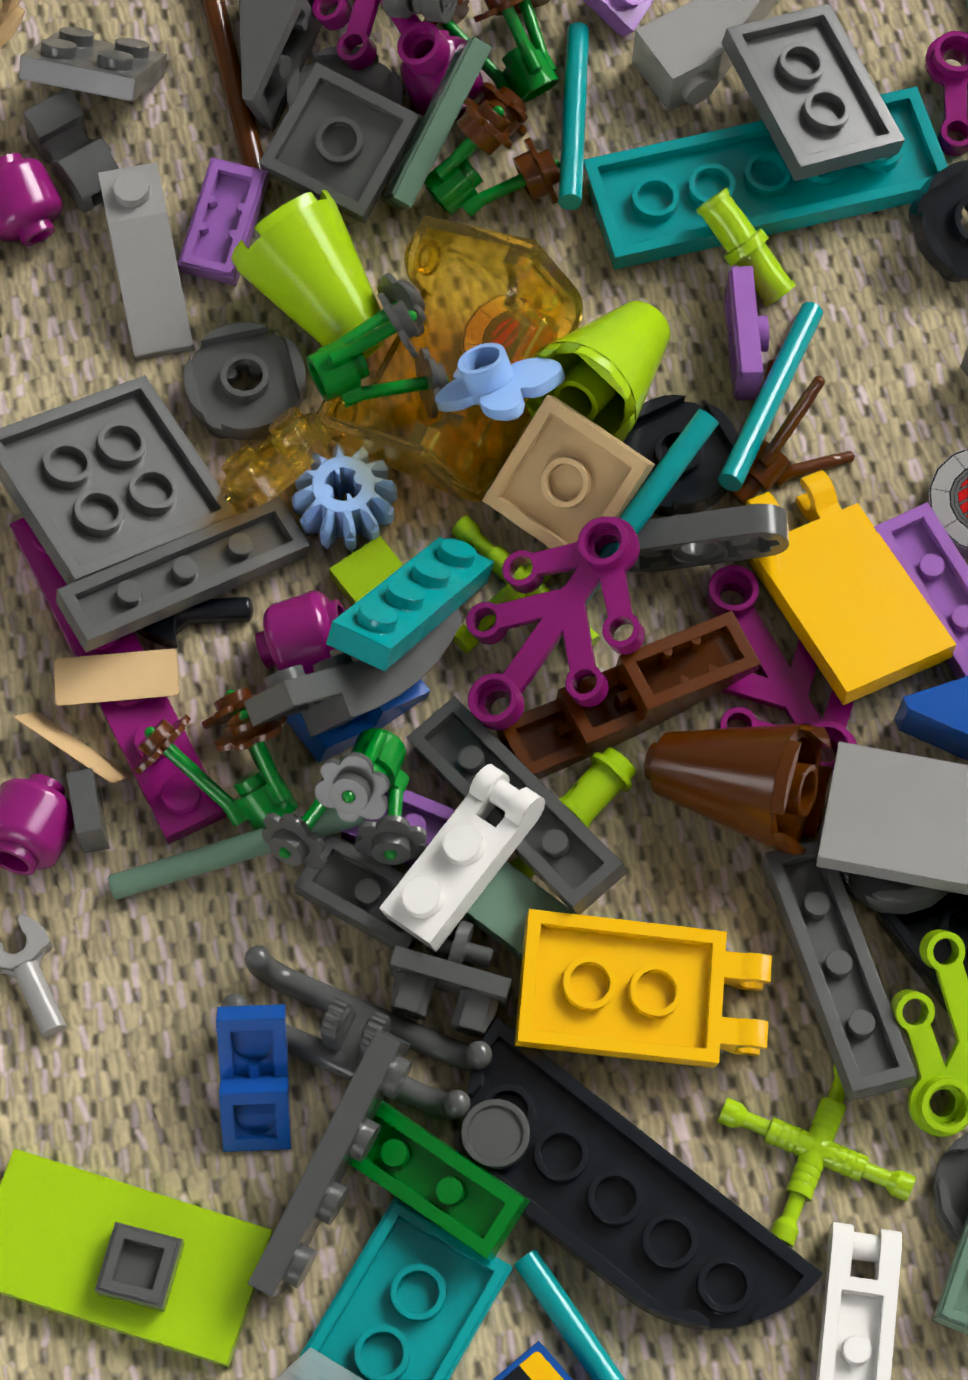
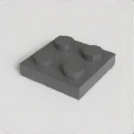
M63 27L59 29V32H56L47 39H43L41 43L20 56L19 79L133 102L164 77L167 54L150 51V44L142 40L118 38L115 40V43L95 40L94 32L77 27Z
M316 62L259 161V165L262 170L268 171V174L304 193L312 192L318 200H320L321 190H327L335 200L339 211L365 224L420 126V115Z

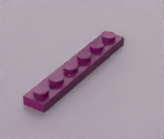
M23 517L9 524L74 657L144 651L136 634L133 632L89 652H85L56 603L57 589L66 586V582L25 518ZM168 697L98 703L168 845L227 817L223 809L163 754L141 774L138 775L134 771V768L145 755L137 748L145 737V729L150 726H156L162 719H165L171 725L179 720ZM184 730L173 744L206 773Z

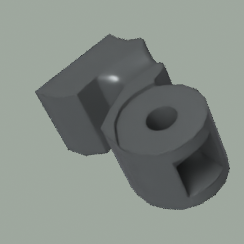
M66 88L24 111L29 142L43 162L52 165L54 177L57 180H61L65 190L81 211L86 213L102 203L103 197L98 173L119 169L109 152L111 149L102 137L89 139L87 136L84 113L72 90Z

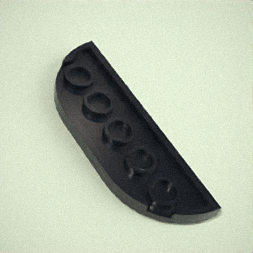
M498 1017L496 1018L482 1040L492 1049V1060L484 1069H471L468 1085V1096L471 1103L470 1110L478 1103L489 1099L509 1101L521 1109L526 1116L530 1127V1139L525 1154L514 1165L500 1170L483 1169L528 1198L530 1202L522 1215L624 1298L652 1316L674 1325L701 1330H730L747 1327L780 1314L801 1299L824 1274L540 1050L514 1046L516 1032Z

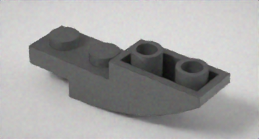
M459 608L385 672L342 651L333 649L330 651V658L312 666L314 673L305 674L303 666L296 665L269 675L264 679L268 689L244 701L252 725L257 726L302 713L310 737L335 729L398 697L417 683L438 662L450 645L463 620Z

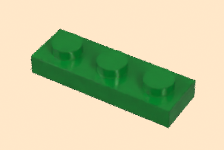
M382 1100L372 1120L381 1125L378 1136L364 1161L359 1162L353 1158L350 1165L484 1258L494 1260L530 1200Z

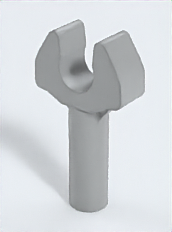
M20 914L18 921L27 939L26 946L19 953L10 954L4 951V946L0 941V975L7 974L16 978L41 1036L48 1038L65 1030L67 1027L40 968L44 955L52 950L53 945L43 926L25 914Z

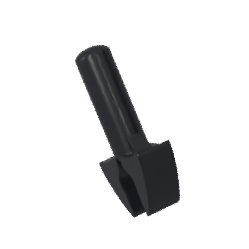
M249 597L212 598L136 632L159 645L177 648V634L187 625L249 622L253 617V603Z

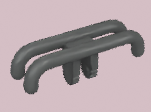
M256 945L251 947L245 954L246 967L260 982L284 995L326 1012L320 1030L322 1039L287 1024L288 1054L351 1081L376 1030L386 1031L410 1043L409 1049L466 1071L484 1069L492 1060V1049L484 1041H474L471 1044L461 1042L283 965L274 959L263 946ZM232 993L223 999L221 1007L251 1005L247 1003L242 995ZM407 1077L403 1087L394 1099L421 1112L445 1120L461 1119L468 1113L471 1105L469 1096L462 1090L446 1092L410 1077Z

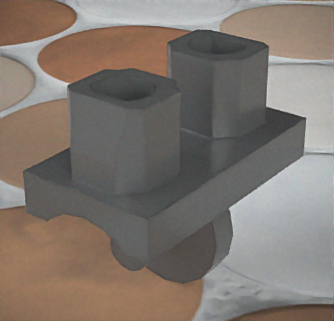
M461 920L455 937L448 936L437 952L426 946L427 951L448 956V960L395 945L390 961L392 976L395 977L391 1009L396 1014L426 1021L435 989L458 995L459 998L450 1024L451 1029L483 1039L493 1024L498 1009H507L512 989H510L512 979L465 965V962L489 968L494 949L471 943L475 924Z

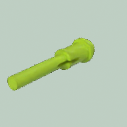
M608 747L602 754L594 752L590 757L592 765L562 798L559 797V800L587 828L591 826V822L621 790L629 792L633 787L631 779L637 773L636 769L627 758L611 747ZM518 856L510 862V865L529 879L535 875Z

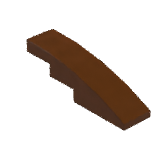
M730 611L642 646L634 653L620 655L615 667L602 672L608 681L609 689L606 698L600 704L593 707H584L577 704L567 692L565 686L558 690L556 700L522 713L520 719L514 725L507 729L497 730L496 733L501 742L538 779H541L591 757L594 752L600 753L608 747L612 748L699 704L757 671L761 666V662L734 613ZM588 677L581 680L577 688L578 693L587 694L591 692L596 686L597 678Z

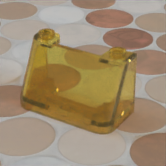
M424 215L406 247L404 254L406 273L411 283L420 291L425 303L424 313L426 315V321L423 323L424 334L418 338H411V341L418 356L420 348L427 347L431 358H434L436 363L441 362L449 378V383L454 380L453 373L458 368L459 358L466 351L484 343H498L502 345L506 350L510 364H513L520 360L532 358L544 346L579 328L583 313L582 297L578 289L536 240ZM398 334L370 385L417 378L415 368L416 357L412 358ZM419 391L367 399L347 408L342 404L340 397H336L328 402L323 399L311 423L327 438L355 451L364 446L370 458L376 461L384 460L387 466L453 497L474 503L482 501L532 417L526 406L530 398H524V413L514 420L501 421L489 418L482 412L480 405L476 404L455 412H442L438 410V417L436 419H429L425 404H422Z

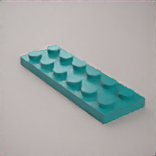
M917 86L880 94L905 139L898 154L794 181L762 120L584 159L583 177L613 269L617 270L722 246L702 216L698 215L696 209L726 187L730 192V196L757 231L762 228L767 236L911 204L918 198L925 182L935 173L948 166Z

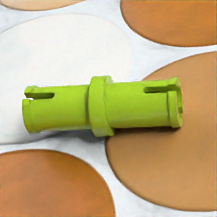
M726 187L699 206L696 212L702 216L727 251L723 258L729 266L735 264L737 267L753 266L755 291L762 299L763 305L767 307L792 290L796 283L793 279L789 278L781 264L765 244L769 237L762 228L757 231L730 196V192Z

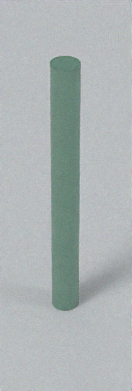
M327 808L310 832L320 837H325L357 827L360 823L366 822V820L360 815L356 821L346 822L338 816L336 808ZM264 828L111 874L108 876V880L115 900H119L272 853L262 837V830Z

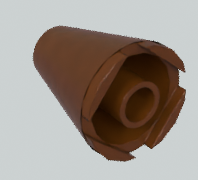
M807 723L670 731L664 733L658 743L654 742L650 745L645 757L644 774L647 780H651V786L655 794L779 852L802 855L807 849L798 843L803 836L816 837L827 808L832 781V767L820 765V747L831 749V742L823 727L812 726Z

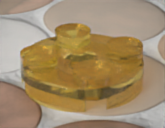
M297 406L287 409L269 426L268 430L272 435L254 450L250 445L241 447L224 462L221 470L227 477L223 481L221 495L237 513L244 514L248 512L246 500L252 497L261 506L296 481L315 462L307 451L317 439L324 448L327 447L331 441L332 432L315 412L303 414Z

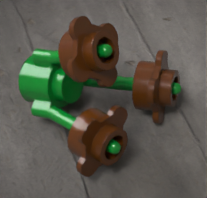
M484 82L480 87L484 97L478 104L467 97L463 102L467 107L465 109L466 112L456 122L467 137L449 157L428 174L423 185L450 217L460 208H463L472 217L486 204L522 187L525 188L532 202L548 195L553 205L558 203V197L553 185L559 183L560 172L558 169L560 168V162L557 159H553L548 149L538 153L530 137L524 140L528 151L513 158L518 175L480 193L476 191L475 188L483 180L467 159L478 147L489 155H492L501 144L509 149L513 145L509 138L515 132L522 137L527 133L524 123L528 117L525 113L526 106L523 101L506 87H500L498 90L491 83Z

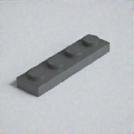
M279 496L57 589L56 603L84 651L89 652L307 557L310 544Z
M455 696L406 737L411 748L462 800L469 794L471 783L476 774L488 764L494 765L509 775V784L518 790L527 787L545 799L544 810L540 818L515 849L514 853L574 914H582L627 874L623 862L500 740L478 721ZM495 806L485 821L496 828L504 818L505 811Z
M818 840L801 844V846L807 849L802 855L782 853L777 850L766 852L761 866L847 1100L850 1102L910 1087L913 1085L917 1074L840 873L837 870L816 867L821 841Z
M376 1030L248 1285L270 1297L284 1293L288 1285L297 1289L300 1287L317 1255V1250L309 1247V1244L320 1222L331 1225L347 1197L349 1187L341 1184V1181L352 1159L363 1162L378 1136L381 1125L372 1120L384 1096L394 1100L410 1073L412 1062L404 1058L411 1045L410 1043L386 1031Z

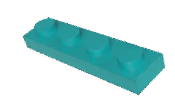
M438 537L333 620L326 644L385 672L488 583L494 561L477 554L474 547L464 541Z

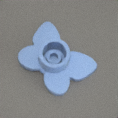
M484 343L469 349L459 358L458 368L453 373L454 380L437 393L435 402L438 410L442 412L460 411L476 404L480 405L482 412L489 418L501 421L514 420L524 413V398H537L552 391L564 382L565 373L561 364L550 358H528L510 364L506 350L502 345L498 343Z

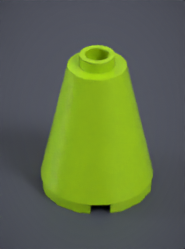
M321 190L319 201H317L312 192H308L280 206L254 226L261 237L249 249L241 240L231 255L230 259L237 271L323 347L335 342L381 311L337 204L327 190ZM384 340L362 352L365 359L377 352L383 346Z
M630 301L541 348L532 358H550L559 362L565 373V380L547 394L529 399L526 406L530 416L534 417L547 395L556 396L605 431L624 442L634 428L670 341V327L664 315L649 303Z

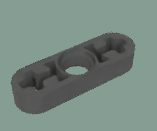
M751 504L649 519L637 535L640 542L638 559L627 572L654 573L780 554L789 547L788 512L776 505Z

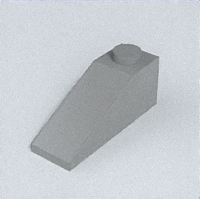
M692 0L635 29L632 63L668 111L686 102L689 105L698 104L713 92L733 65L722 45L726 29L765 19L778 0Z
M157 162L99 172L98 176L135 361L194 350Z

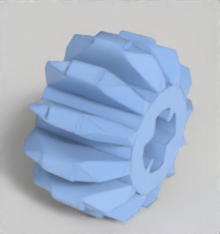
M337 443L332 452L333 458L327 460L313 452L310 458L311 470H298L295 477V486L298 491L292 496L293 512L302 516L300 518L301 529L306 536L320 532V542L326 550L335 543L337 537H344L345 546L352 553L357 545V535L361 534L364 538L371 541L380 535L378 525H391L395 517L394 507L391 504L397 500V486L393 483V480L387 479L389 477L388 466L384 463V460L369 463V453L365 450L364 446L355 452L352 457L345 456L344 449ZM347 493V500L342 501V494Z

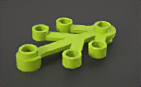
M937 929L930 931L923 937L919 952L922 961L936 971L956 1037V1042L945 1063L931 1027L935 1017L933 1001L924 993L913 989H905L894 995L890 1006L898 1027L905 1029L919 1076L908 1093L907 1106L910 1117L916 1126L924 1132L937 1137H948L959 1133L968 1125V978L963 964L966 954L963 940L953 932ZM946 938L951 943L952 952L946 961L939 963L934 957L933 949L939 940ZM911 999H918L922 1008L921 1014L916 1021L907 1023L903 1017L904 1005ZM939 1090H945L949 1097L946 1109L940 1113H933L930 1107L932 1095Z

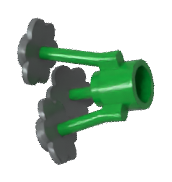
M386 273L381 277L382 283L377 287V296L383 309L335 342L321 347L315 353L306 356L309 372L320 395L327 402L340 397L342 404L347 408L367 399L419 391L421 402L425 404L429 419H436L438 417V407L435 402V396L449 383V378L441 362L436 363L434 358H431L427 347L420 348L418 356L411 341V338H418L424 334L423 323L426 321V315L424 313L425 303L423 297L410 282L402 279L397 281L392 274ZM398 333L412 358L416 357L415 368L417 378L361 386V380L370 376L369 368L362 352Z
M381 728L363 730L358 735L351 753L342 757L340 761L337 759L326 760L321 767L323 778L315 787L316 799L302 818L291 813L283 814L282 817L275 813H268L263 819L265 828L262 830V837L269 845L272 853L288 865L299 866L304 863L313 869H322L327 863V857L323 852L326 844L319 835L310 831L327 808H336L338 816L346 822L356 821L360 815L370 820L380 818L378 822L366 821L360 823L358 828L359 835L355 839V849L359 853L372 856L378 862L389 865L402 864L408 860H417L427 847L425 842L427 831L420 826H410L409 821L401 817L403 795L410 777L401 770L406 749L400 738L390 731ZM386 792L389 794L388 801L384 795Z

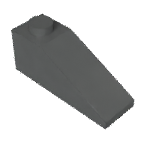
M239 0L242 99L263 129L274 132L287 104L289 80L298 67L300 72L302 71L321 30L322 24L317 20L312 11L314 0Z

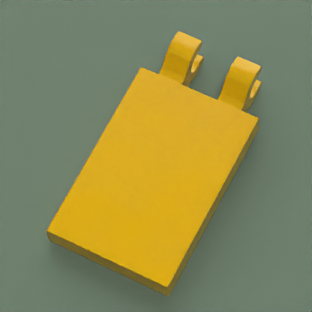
M823 470L800 478L799 483L806 493L797 496L795 502L810 523L789 531V547L784 552L768 557L748 559V562L843 705L848 704L952 658L957 644L881 535L875 530L874 525L860 505L856 503L841 509L834 485ZM770 492L751 498L746 502V505L771 504L779 506Z
M529 909L525 917L514 1046L715 1068L719 1064L720 1049L733 1054L759 1056L760 1049H767L768 1021L722 1017L724 984L741 990L762 991L764 983L769 984L771 982L772 956L760 953L726 951L727 931Z

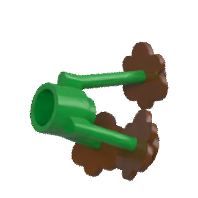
M458 0L455 13L448 23H431L439 30L448 31L450 36H458L468 40L469 37L457 24L469 12V0ZM484 0L488 10L474 16L475 22L493 15L504 16L517 47L502 58L506 67L503 72L488 57L481 69L490 77L498 90L500 87L512 90L523 103L549 91L559 82L555 74L557 68L547 52L533 8L545 5L550 0ZM522 13L530 41L517 14Z
M248 687L237 691L228 690L224 697L214 702L217 710L214 716L201 723L204 729L227 723L228 727L224 730V735L214 742L217 751L224 752L231 749L242 751L248 749L257 767L233 784V787L239 794L235 799L173 744L191 720L188 715L185 714L172 725L165 719H162L156 726L147 727L144 731L145 737L137 747L145 754L143 759L134 768L138 775L163 754L223 809L234 827L247 820L253 831L265 828L263 819L268 813H275L282 817L283 814L294 812L299 806L277 771L265 744L266 740L275 737L282 731L281 725L287 721V717L253 726L244 701L257 694L252 695Z

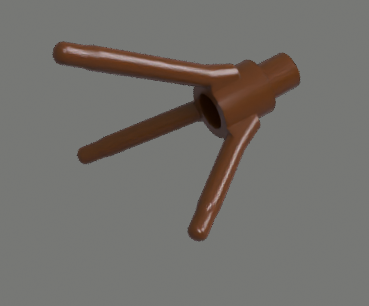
M774 359L769 360L767 363L763 384L775 361ZM822 376L814 377L770 443L766 442V434L741 489L738 491L728 490L729 495L743 506L746 505L747 500L754 498L760 490L764 493L768 492L775 483L781 485L796 477L835 468L854 461V453L846 451L791 465L790 461L782 453V448L824 386L825 379Z

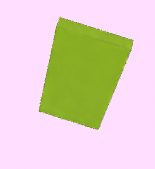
M14 1148L0 1184V1294L229 1368L256 1288L248 1285V1282L274 1232L272 1229ZM115 1222L183 1239L185 1244L165 1312L98 1295L95 1292Z

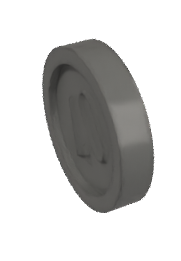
M502 1099L482 1101L475 1105L464 1118L461 1129L462 1145L468 1157L477 1165L492 1170L508 1168L517 1163L528 1148L530 1139L528 1120L521 1109L509 1101Z

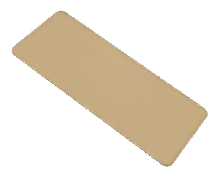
M175 649L57 658L54 661L55 703L58 706L176 696L179 694L177 651Z
M37 711L14 716L16 720L87 768H92L94 773L106 781L115 783L132 777V775Z

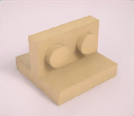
M547 395L482 501L551 549L577 542L582 528L595 518H619L639 491L655 464L556 396Z

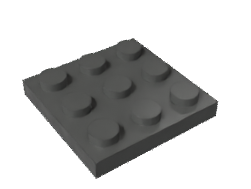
M145 375L0 428V481L67 585L238 514Z

